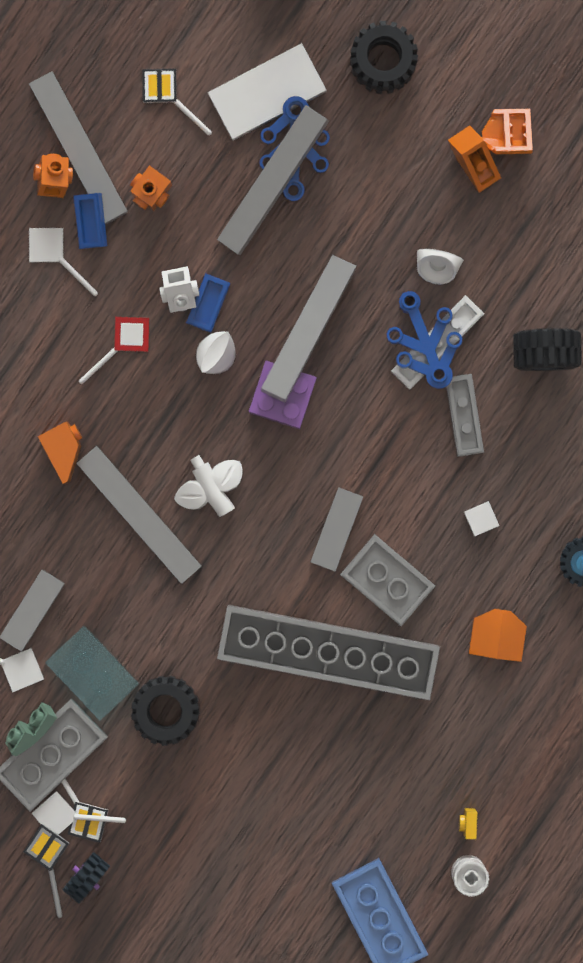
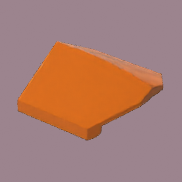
M494 109L489 121L482 130V138L485 140L488 149L495 154H532L530 109Z
M493 609L473 618L468 654L522 662L527 626L515 614L507 610Z

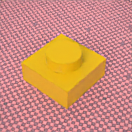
M464 808V815L459 816V831L463 832L465 839H476L477 811L473 808Z

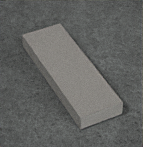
M472 374L453 376L451 383L446 389L457 457L484 453Z
M338 487L311 563L336 571L363 496Z
M41 570L0 635V639L22 652L65 583L45 570Z

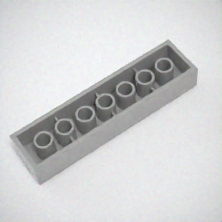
M228 605L217 659L430 700L440 647L425 642Z

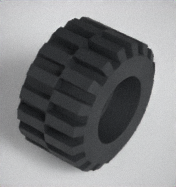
M380 21L379 25H375V23L369 24L368 29L363 28L359 36L355 37L351 48L350 66H352L353 76L357 77V82L360 85H366V90L370 92L371 89L377 90L376 94H382V91H387V94H390L396 88L399 91L404 87L405 83L408 84L411 80L418 60L417 44L413 43L414 37L412 34H406L407 29L402 26L399 29L395 22H391V25H386V21ZM378 45L390 46L398 53L400 58L399 64L388 71L378 70L368 60L369 51Z
M565 328L531 329L513 334L514 368L523 371H554L575 369L582 365L581 332Z
M160 676L148 681L136 693L131 706V718L134 720L136 731L139 730L141 737L151 740L150 743L155 745L160 743L161 746H167L171 743L174 745L187 738L195 728L200 713L199 699L194 694V689L191 686L189 687L184 680H178L174 676ZM160 695H170L177 699L181 705V717L171 726L160 725L151 717V703Z

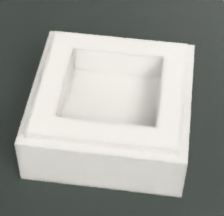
M489 501L464 511L474 536L499 526Z

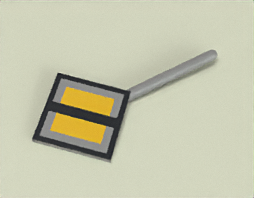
M41 824L23 852L48 869L57 917L61 918L62 910L53 867L69 845V842Z

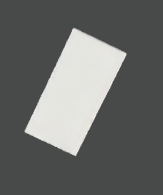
M301 43L209 91L208 95L232 141L283 115V105L288 98L299 96L308 102L325 93L326 88ZM293 105L291 110L297 108L298 105Z

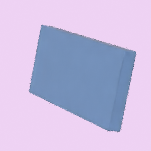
M380 858L332 882L372 963H414L428 955Z

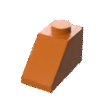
M471 126L466 127L448 139L457 161L479 193L501 179L485 140Z
M66 421L38 436L63 484L71 482L81 449L79 440L82 439L75 424L71 426Z

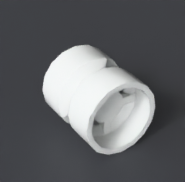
M472 855L461 856L452 865V879L458 891L462 894L477 896L487 888L489 875L482 861Z

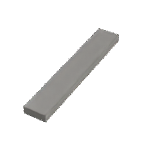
M51 71L29 83L87 193H102L105 225L128 213L54 73Z
M305 105L218 237V241L238 255L242 254L328 124V119Z
M334 255L331 256L268 374L261 392L286 403L356 270V265Z
M98 446L94 447L76 463L181 584L202 567Z

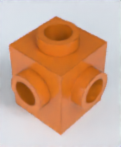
M58 154L42 155L39 164L34 165L33 180L38 181L37 195L64 198L68 184L72 183L73 168H69V158L61 157Z
M149 165L143 174L138 173L130 184L132 187L130 192L135 197L132 201L143 210L149 207L154 211L157 206L161 208L170 196L167 192L173 185L169 179ZM149 188H153L152 192H146Z

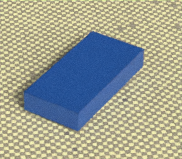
M102 193L75 195L74 205L79 249L107 246Z
M205 273L199 289L200 296H196L195 299L196 308L191 309L186 323L212 333L230 283Z

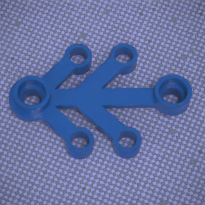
M299 96L288 98L283 105V115L269 128L262 130L260 134L261 141L265 144H272L276 140V134L289 123L291 128L299 114L294 115L291 113V107L298 105L302 111L305 105L309 106L307 101ZM326 130L322 131L326 135V141L320 143L316 140V145L324 146L329 142L330 136ZM264 132H272L273 139L266 141L263 137ZM278 146L270 154L261 157L259 165L262 170L264 169L263 159L271 158ZM311 148L306 157L312 163L314 171L317 173L325 172L329 166L328 160ZM317 160H323L325 162V168L323 170L317 169ZM299 168L283 190L284 197L289 201H297L304 195V186L299 181ZM292 185L298 188V193L295 196L290 195L288 192V188Z
M407 291L401 295L399 305L404 313L409 314L419 340L403 334L398 327H392L387 331V340L391 344H400L424 354L429 363L428 365L414 360L410 353L403 351L396 358L397 365L400 368H409L425 375L428 384L433 388H445L452 381L453 373L449 365L456 349L462 345V336L458 332L448 334L446 338L447 347L439 361L435 350L446 325L452 321V311L446 307L440 308L437 311V321L429 336L419 311L421 305L420 297L413 291ZM412 297L415 303L412 306L406 305V298ZM442 312H447L450 317L448 320H441L439 315ZM391 332H398L400 337L397 340H392L390 338ZM452 336L459 338L457 345H452L449 342ZM402 356H407L410 361L408 364L403 365L399 362V359ZM438 370L443 371L444 377L436 379L434 373Z

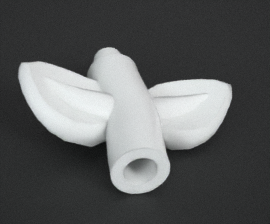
M200 455L191 459L190 461L195 468L192 472L196 480L184 483L177 491L174 500L182 507L192 510L200 509L209 502L219 517L235 509L224 492H229L240 484L242 478V465L240 461H223L212 469L209 462L204 463Z

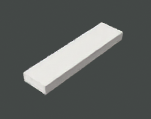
M466 295L451 309L453 314L452 321L446 325L435 350L439 360L447 347L446 338L448 334L458 332L463 336L484 315ZM447 313L441 320H448L450 315ZM452 336L449 342L454 345L459 338ZM414 350L409 352L412 359L429 365L424 354ZM405 356L400 363L403 365L408 364L410 361L409 357ZM398 365L391 370L409 390L424 376L409 368L402 369Z

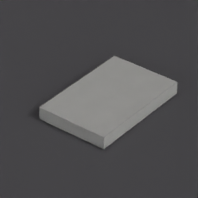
M375 534L340 574L400 626L406 622L435 587L431 581Z

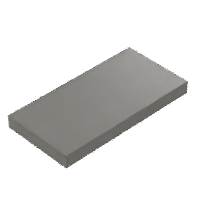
M72 698L55 714L57 719L40 740L18 756L12 755L0 766V781L30 812L108 738Z

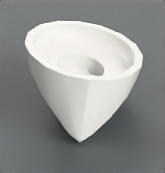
M417 250L418 273L424 280L433 284H445L452 281L464 261L457 255L441 250Z
M225 331L208 335L199 343L196 350L199 369L202 373L219 374L227 371L233 365L236 358L232 337L229 332Z

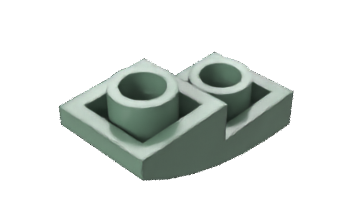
M41 702L38 709L32 712L28 724L18 721L15 728L9 731L5 743L12 755L18 756L32 747L50 729L57 719L51 706Z

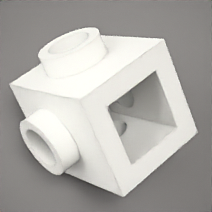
M188 266L162 271L164 287H160L162 302H168L170 313L196 308L195 297L200 295L197 281H191Z

